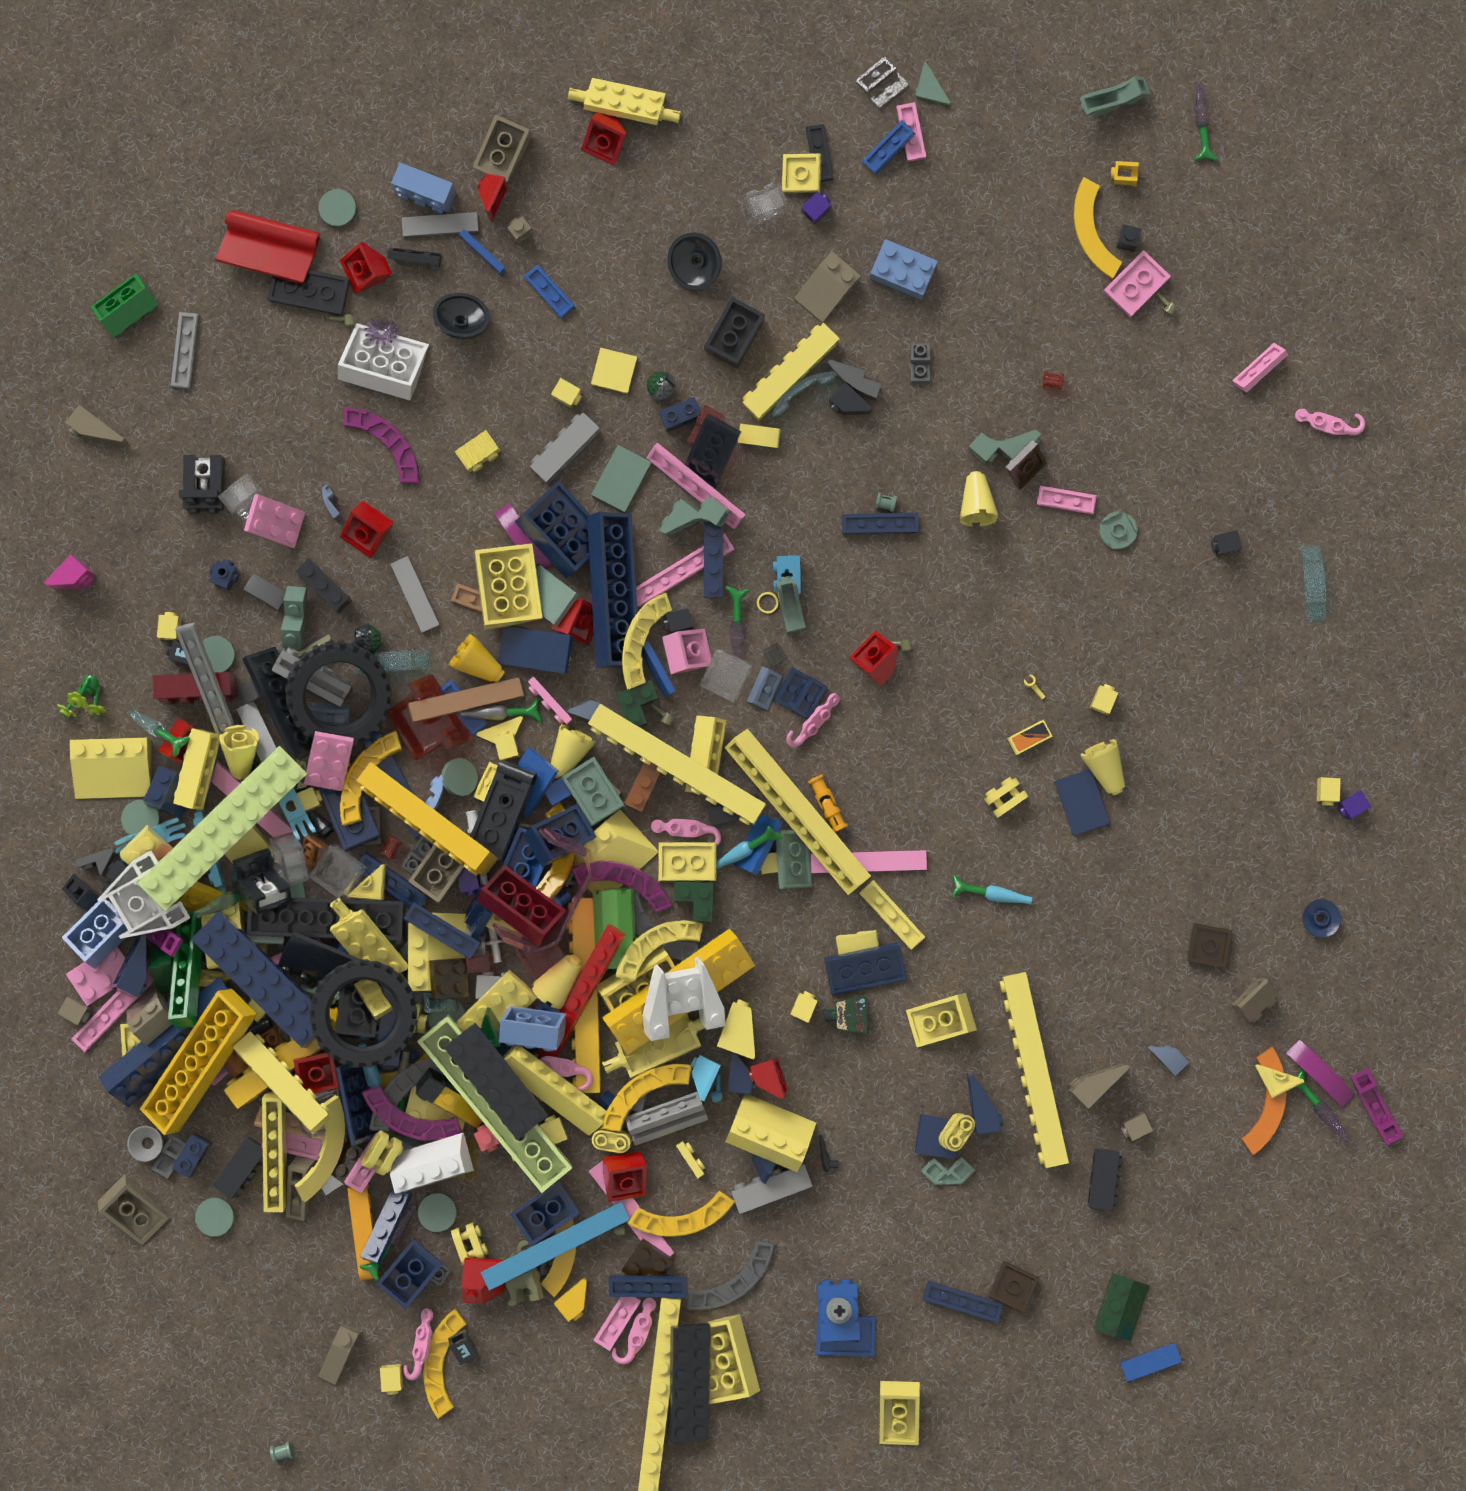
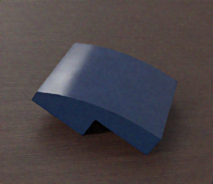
M791 667L773 701L809 719L827 686Z
M483 884L467 908L464 923L471 925L470 936L475 940H478L493 915L490 910L477 901L481 889L485 886Z
M920 1114L914 1153L956 1159L957 1151L943 1148L939 1143V1135L950 1119Z

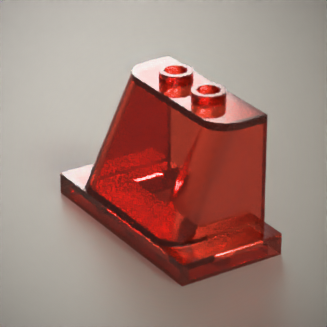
M433 674L413 680L407 684L411 694L387 711V715L394 724L396 731L400 734L405 746L410 750L416 761L443 745L446 750H449L472 739L457 713L412 723L408 703L445 695Z

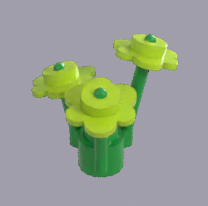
M86 675L77 692L67 694V701L69 702L67 707L60 704L57 705L62 716L68 718L73 716L76 718L77 715L70 710L72 706L77 708L83 707L91 715H100V713L106 712L104 707L97 706L101 687L98 686L99 680L97 678ZM92 693H95L93 705H88L86 698L82 695H92Z

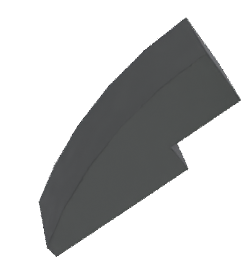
M829 359L828 368L843 384L846 383L863 397L876 401L881 383L865 379V370Z

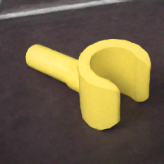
M1029 675L1033 680L1031 684H1028L1024 679L1026 687L1032 688L1041 699L1045 698V695L1035 684L1036 680L1033 675Z

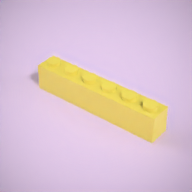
M824 323L821 326L816 325L810 333L812 335L808 339L803 338L797 344L798 348L794 352L790 351L783 358L784 362L780 366L777 364L771 369V375L767 379L762 378L756 384L757 388L753 392L749 391L743 397V407L758 422L839 343L840 338Z
M250 1031L233 1046V1049L313 1135L331 1119L328 1115L330 1110L323 1103L319 1105L315 1101L316 1095L310 1089L306 1091L302 1087L303 1081L297 1075L293 1077L289 1073L291 1070L284 1061L280 1063L276 1059L278 1055L271 1047L267 1049L263 1045L265 1041L259 1034L254 1035Z
M514 1045L504 1054L503 1058L530 1092L588 1136L602 1126L607 1111L521 1045Z
M266 1092L262 1097L264 1212H284L287 1204L286 1106L273 1092Z

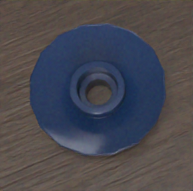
M1317 899L1305 907L1302 914V922L1305 929L1311 935L1328 937L1338 930L1341 923V914L1333 902L1326 899ZM1318 915H1322L1324 917L1322 922H1319L1317 920Z

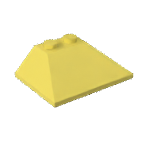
M619 810L594 831L597 836L595 839L575 850L572 867L592 861H614L641 869L659 851L630 819ZM604 880L586 883L585 885L593 893V890L600 889V891H605V889L620 888L623 884Z

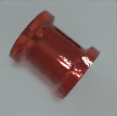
M1044 371L1042 388L1048 386L1061 390L1064 374H1052Z
M388 835V840L379 852L394 860V855L403 842Z

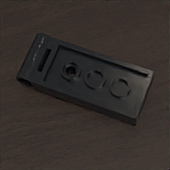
M501 760L497 766L470 835L472 839L502 862L505 861L538 777L537 773L505 760ZM509 798V802L506 804L505 800Z

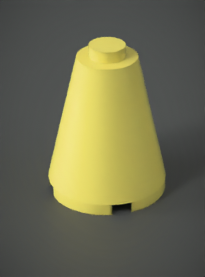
M979 471L971 472L966 478L960 522L963 525L972 527V523L980 522V526L993 524L997 521L998 512L986 476Z
M561 724L550 763L559 770L555 776L557 779H561L562 776L572 771L595 744V741H592L590 736L577 729L570 731L568 730L570 726Z
M234 725L226 728L225 732L220 734L219 740L232 777L243 780L251 773L259 735L253 728L249 730L244 725Z
M1113 739L1109 740L1110 744L1105 745L1104 742H1101L1086 749V754L1081 753V757L1108 794L1117 795L1123 791L1122 788L1125 787L1118 743Z
M566 955L534 981L532 990L535 995L544 1003L547 1001L552 1003L551 1007L561 1009L581 970V960L575 955Z

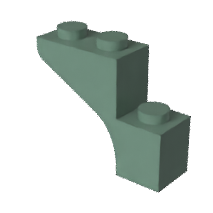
M1134 76L1117 86L1081 96V107L1086 115H1106L1123 104L1132 105L1151 93L1145 78Z
M1033 430L1004 441H996L981 432L971 443L968 450L984 464L987 461L992 462L998 456L997 450L1010 461L1032 440L1039 444L1041 442L1039 440L1041 433Z
M710 496L701 503L700 510L687 500L680 499V501L673 505L671 514L664 518L661 523L662 527L659 530L662 533L673 535L702 520H709L716 526L722 527L733 511L716 498Z
M790 576L780 578L779 582H776V591L786 632L789 634L805 630L806 626L795 578L791 579Z
M287 586L283 600L285 616L281 627L282 649H288L289 647L299 652L304 649V621L308 601L307 587Z

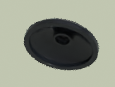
M691 232L681 235L672 243L668 252L667 263L672 277L679 285L690 290H700L716 281L721 271L722 258L719 248L711 238L701 233ZM698 256L701 257V263L697 261Z
M452 293L443 296L436 302L433 308V321L441 332L450 337L471 339L481 335L487 329L490 313L487 306L477 297L466 293Z

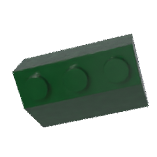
M1112 1272L1094 1329L1116 1338L1131 1341L1149 1285Z

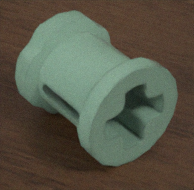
M878 492L875 509H887L893 513L897 496L890 497Z
M290 1441L286 1442L285 1445L270 1446V1455L274 1464L278 1463L279 1460L294 1458Z

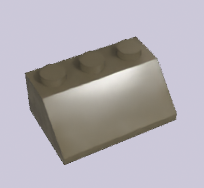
M433 845L408 882L440 903L464 869L463 865L465 862L462 865L448 855L450 851L446 854L436 845Z

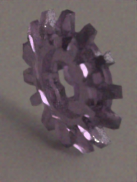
M377 316V320L370 319L371 324L366 322V326L369 328H364V331L368 332L365 334L366 337H371L369 339L370 342L377 339V345L380 340H382L383 345H386L385 340L392 343L393 341L390 338H397L396 335H393L398 333V330H394L397 328V324L391 325L392 319L388 322L387 317L380 319V316ZM383 328L387 332H383V335H380L378 330Z

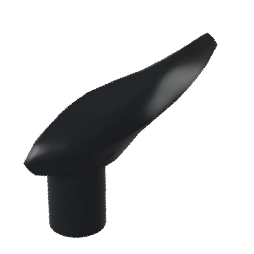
M819 1135L820 1154L824 1171L828 1172L829 1168H839L838 1160H829L822 1135Z

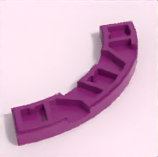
M344 407V427L360 429L380 439L395 458L400 484H419V473L414 454L402 434L380 416L365 410Z
M592 861L571 868L579 886L604 880L615 881L638 891L648 901L655 913L673 906L664 889L652 877L631 865L614 861Z
M381 1084L362 1091L373 1113L384 1124L402 1135L426 1141L441 1140L463 1133L457 1117L444 1120H425L405 1113L391 1102Z

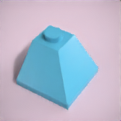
M699 1055L698 1058L694 1057L691 1063L693 1069L692 1076L700 1100L705 1101L721 1064Z

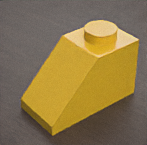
M586 1277L581 1279L554 1302V1305L568 1322L571 1319L576 1321L584 1314L582 1310L585 1308L588 1280Z

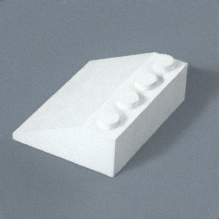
M356 323L338 363V380L411 400L429 344Z

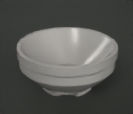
M142 1126L136 1128L130 1134L127 1146L133 1158L147 1162L159 1156L164 1142L161 1133L157 1129L150 1126ZM146 1137L153 1140V1146L150 1149L143 1147L142 1143Z

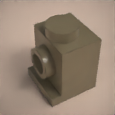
M523 216L519 219H513L506 229L517 244H520L533 234L531 227Z

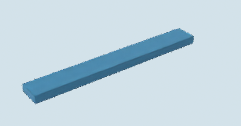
M619 1202L480 1273L488 1290H491L630 1220L622 1202Z

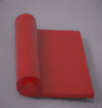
M231 210L230 213L227 212L225 216L227 232L215 261L301 284L304 283L318 248L320 232Z

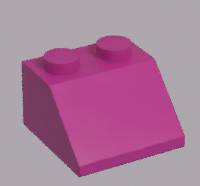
M70 554L44 583L55 590L83 589L84 587H89L94 582L93 577L96 574L78 558Z

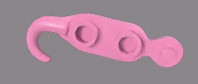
M1299 409L1295 413V419L1298 422L1307 421L1312 428L1332 435H1358L1365 428V420L1359 414H1355V417L1360 421L1359 427L1351 428L1342 419L1325 413L1316 412L1309 414L1305 409Z
M832 693L828 697L826 704L815 709L810 718L803 723L801 734L794 741L791 740L793 734L791 730L786 738L787 744L791 747H797L808 737L815 735L822 724L829 719L831 708L839 703V695Z
M658 819L654 820L651 824V829L655 833L666 830L672 836L698 837L711 833L715 835L717 846L721 842V833L716 827L708 826L697 820L672 819L668 823H664Z
M544 1056L539 1059L560 1076L568 1077L577 1074L586 1076V1084L579 1086L578 1090L588 1089L593 1082V1076L587 1068L581 1067L569 1059Z
M649 1297L643 1301L644 1310L635 1317L628 1336L627 1356L620 1358L616 1354V1348L612 1349V1357L617 1363H630L635 1354L645 1344L652 1325L650 1313L656 1308V1301L653 1298Z
M425 1308L421 1312L422 1323L416 1330L415 1344L412 1351L415 1362L414 1371L412 1374H409L406 1365L403 1369L404 1376L408 1380L418 1378L422 1371V1365L429 1355L432 1336L430 1321L433 1318V1311L429 1308Z

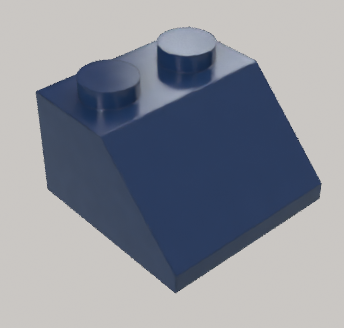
M158 766L143 799L145 805L182 819L187 807L173 803L174 794L179 782V774Z

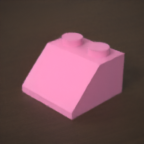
M705 629L678 631L662 637L671 674L713 666Z

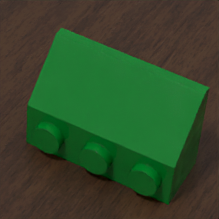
M135 273L93 304L91 308L101 324L114 338L116 335L122 334L131 324L137 323L143 315L153 311L159 303Z

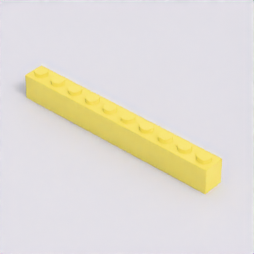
M599 704L588 722L592 726L591 731L598 735L604 733L608 736V741L616 746L618 743L625 746L623 750L631 755L637 753L641 756L639 760L650 765L652 762L658 766L656 770L664 775L670 773L674 776L673 780L681 785L685 782L691 786L689 790L697 795L703 793L707 796L706 800L715 806L717 802L723 805L722 810L730 815L736 813L741 816L739 820L748 826L750 823L755 825L766 807L764 802L602 704Z
M748 729L730 741L725 749L847 895L871 877Z
M1022 972L1003 976L1002 981L999 983L1001 992H1005L1007 1000H1004L1006 1012L1009 1011L1011 1019H1008L1010 1031L1014 1030L1015 1034L1012 1042L1014 1049H1018L1019 1057L1016 1058L1018 1068H1022L1024 1076H1021L1023 1088H1027L1028 1092L1025 1100L1027 1107L1031 1106L1032 1110L1029 1118L1031 1126L1036 1128V1133L1033 1134L1035 1144L1039 1145L1041 1150L1038 1153L1039 1162L1044 1164L1045 1168L1067 1164L1069 1161L1027 974Z
M661 1298L638 1491H658L670 1396L671 1326L678 1325L681 1298Z

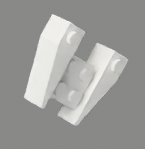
M151 850L134 859L97 899L100 902L109 897L128 931L119 935L120 939L174 928L190 918L181 901L164 911L136 884L158 863Z
M695 957V968L664 973L658 965H654L643 1010L644 1033L650 1041L670 1037L668 1016L699 1010L700 1022L707 1030L725 1026L723 1004L705 965L698 957Z

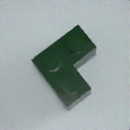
M652 680L616 693L624 718L638 727L648 725L641 707L659 700Z
M675 882L674 901L693 902V921L712 922L714 883Z
M152 943L148 969L160 993H171L174 957Z

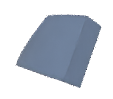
M326 484L322 487L323 500L328 511L337 521L342 515L331 503L336 496Z
M592 700L585 701L568 709L567 712L590 720L600 703Z
M1164 1045V1047H1148L1174 1076L1189 1064L1176 1048Z

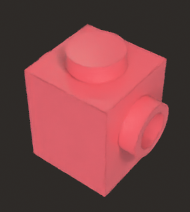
M485 1124L478 1127V1132L474 1133V1136L481 1151L487 1150V1153L497 1149V1144L500 1142Z

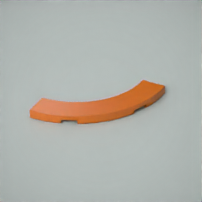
M1270 1047L1256 1057L1261 1066L1284 1073L1280 1059L1273 1047ZM1266 1088L1265 1104L1261 1117L1254 1127L1241 1138L1252 1155L1261 1150L1277 1130L1285 1109L1286 1091L1271 1098Z

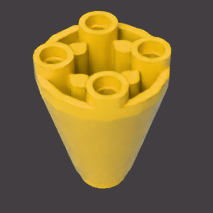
M471 634L467 636L464 643L462 642L456 650L458 652L457 655H454L448 664L456 670L495 683L500 680L505 672L479 640Z

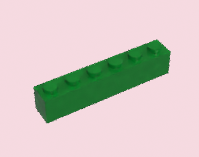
M197 911L187 912L190 918L177 925L176 934L183 941L174 956L168 1020L177 1029L194 1027L196 1025L202 950L191 939L202 928L201 915Z

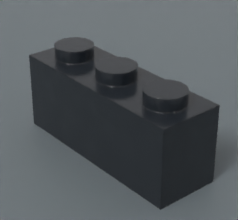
M309 558L295 571L338 613L352 601Z
M247 1137L212 1186L230 1199L235 1198V1196L239 1197L245 1190L243 1186L247 1180L251 1181L257 1173L255 1171L257 1165L263 1164L262 1145L252 1137Z
M1094 1148L1087 1202L1089 1208L1113 1211V1206L1116 1207L1117 1195H1115V1187H1118L1120 1182V1176L1117 1175L1118 1167L1121 1168L1122 1156H1119L1120 1152Z

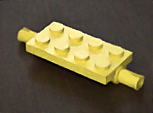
M592 78L589 90L582 91L570 88L568 100L583 102L584 110L658 125V121L662 120L679 123L681 111L666 109L663 106L666 93Z
M340 898L337 901L334 900L330 907L338 914L340 920L331 926L330 931L347 952L359 959L379 961L387 966H391L403 976L401 972L408 969L407 962L365 911L361 909L353 912L346 907Z
M686 1014L669 1026L670 1037L654 1041L649 1040L629 1055H627L619 1042H616L615 1044L619 1051L618 1056L602 1062L607 1074L623 1066L626 1067L630 1078H635L643 1072L702 1047L696 1034L705 1027L700 1022V1018L692 1021Z

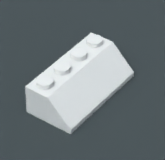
M464 1133L402 1151L398 1157L396 1156L390 1171L395 1194L474 1171Z

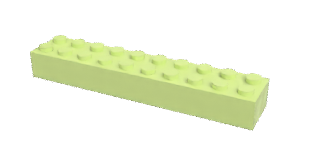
M280 746L277 747L136 884L161 909L166 911L307 773Z
M448 1014L420 1037L417 1042L540 1192L543 1193L571 1170L572 1164L539 1124L518 1140L513 1136L445 1050L444 1046L463 1032Z

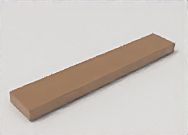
M457 583L451 602L482 612L480 592ZM544 616L540 620L517 624L531 630L558 633L551 629L552 623Z
M518 677L408 703L412 723L521 698L524 696Z

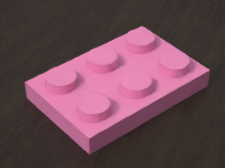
M1143 250L1103 292L1131 318L1171 276Z
M255 494L244 531L284 546L295 548L305 512Z
M315 731L304 784L342 791L354 738Z
M119 946L95 969L83 962L66 974L86 1006L91 1005L113 990L111 986L126 958Z

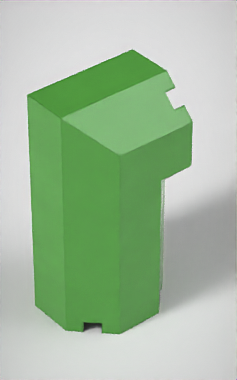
M634 888L605 889V891H600V889L593 890L595 946L608 924H612L626 935L607 969H617L626 950L638 938L635 934Z

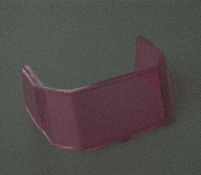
M540 828L539 832L551 844L584 857L588 873L576 896L573 897L572 904L561 924L558 934L547 938L540 947L519 932L496 923L492 924L503 942L527 952L529 950L540 952L558 944L562 940L597 871L590 849L577 844L574 839L547 828Z

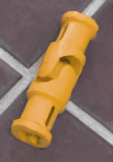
M821 774L807 782L811 784L816 794L815 798L820 808L824 811L825 818L829 820L833 828L832 830L837 832L847 827L848 824L844 822L840 814V808L835 806L836 800L823 780L824 775ZM826 795L831 796V798L823 800V802H821L822 797Z

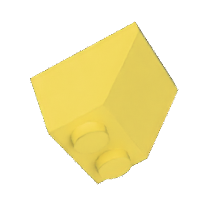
M147 824L120 851V857L129 865L134 859L151 850L159 862L173 847Z

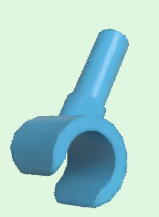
M720 1074L716 1075V1091L711 1092L713 1102L722 1100Z

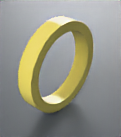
M764 592L757 599V607L763 613H772L778 607V599L775 594ZM769 594L775 598L776 606L773 610L764 611L761 609L759 600L763 595Z

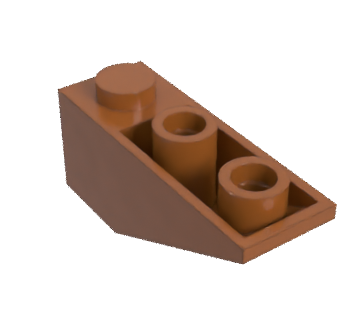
M306 835L304 837L300 862L306 869L316 872L329 857L331 848L316 837Z
M274 1027L261 1035V1038L265 1041L263 1045L267 1049L271 1047L274 1050L284 1042ZM237 1053L231 1055L223 1065L232 1079L239 1077L243 1074L244 1070L249 1068Z

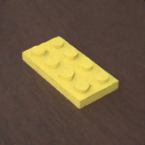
M509 970L457 1020L456 1024L463 1031L474 1023L481 1028L487 1007L491 1008L500 1023L509 1006L527 1008L537 999V996L530 987Z

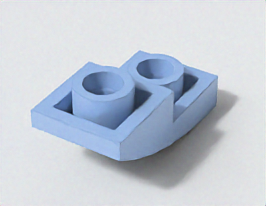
M440 775V777L436 776L432 780L430 791L435 796H430L425 802L434 810L438 807L444 793L443 775Z

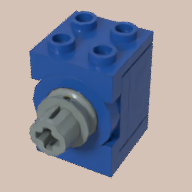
M851 1279L840 1280V1284H833L832 1280L820 1281L821 1285H816L818 1290L819 1341L860 1340L857 1283H853Z

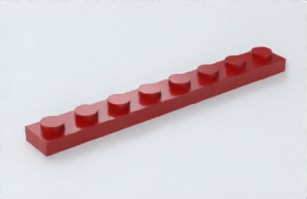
M612 924L606 926L563 1007L559 1011V1013L566 1014L565 1035L558 1049L545 1051L543 1048H539L536 1054L540 1057L559 1056L626 936Z

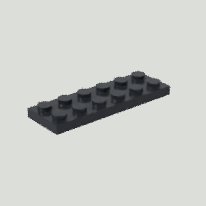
M275 646L247 655L242 660L289 756L296 761L310 756L313 739L309 736L306 737L301 729L297 728L290 715L285 692V685H287L288 679L272 671L280 655Z
M476 1023L472 1024L444 1046L445 1050L517 1140L548 1116L547 1112Z
M709 1323L671 1326L669 1442L671 1444L708 1440Z

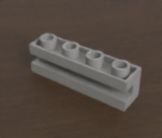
M585 413L577 414L571 420L572 424L567 429L563 428L558 433V438L554 442L550 441L545 446V451L540 456L536 455L530 462L532 464L530 466L531 470L547 485L600 432V428Z
M289 647L288 649L283 648L272 671L287 678L289 672L293 670L294 662L300 660L297 657L298 652ZM322 666L311 676L306 689L341 706L352 684L349 683L350 680L342 675L337 677L332 674L333 671Z
M698 1091L626 1117L627 1127L635 1146L708 1120Z
M803 1163L798 1172L791 1169L782 1171L779 1168L771 1172V1176H769L766 1184L762 1183L758 1176L753 1178V1182L746 1185L745 1182L735 1185V1189L731 1192L739 1214L813 1186Z

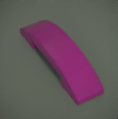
M510 503L494 513L515 545L532 544L536 568L538 565L543 566L545 569L552 566L550 560L516 525L514 521L519 516Z
M170 929L144 934L147 939L172 957L175 956L183 941L178 934Z
M1298 1040L1286 1052L1341 1108L1355 1095L1346 1083L1302 1041Z
M1369 1068L1351 1076L1360 1101L1385 1145L1388 1146L1404 1137L1380 1095Z

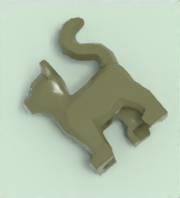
M526 1240L520 1241L517 1246V1253L524 1251V1248L530 1243ZM513 1252V1253L511 1254V1256L502 1257L501 1260L504 1261V1260H506V1259H508V1258H510V1257L516 1255V1252ZM536 1267L505 1282L511 1300L508 1302L509 1306L526 1301L524 1288L529 1289V1300L536 1301L544 1298L540 1285V1273Z

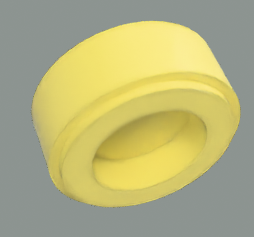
M419 1015L417 1032L420 1034L426 1033L428 1015Z

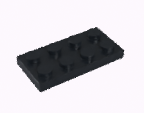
M309 270L304 283L301 284L272 276L267 300L342 316L350 278Z
M707 414L685 465L716 489L742 431Z

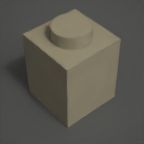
M71 996L66 998L57 1014L76 1025H82V1023H86L89 1020L91 1007L86 1006V1004Z
M1143 1112L1121 1122L1123 1125L1121 1131L1126 1139L1129 1138L1131 1141L1153 1131Z

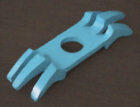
M293 787L279 801V804L296 840H299L300 837L294 825L297 824L304 837L308 834L302 821L305 820L312 833L316 832L310 822ZM291 800L297 804V809L293 812L286 809V803Z
M173 818L151 827L167 843L185 837V833L169 836L170 833L186 827L185 823L166 828V826L178 822V818ZM138 833L125 836L114 843L119 845L132 840ZM128 843L116 849L115 853H119Z

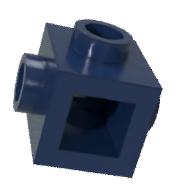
M226 559L223 562L217 560L216 564H213L210 569L211 577L209 582L230 591L232 584H235L239 577L238 569L234 567L235 563Z

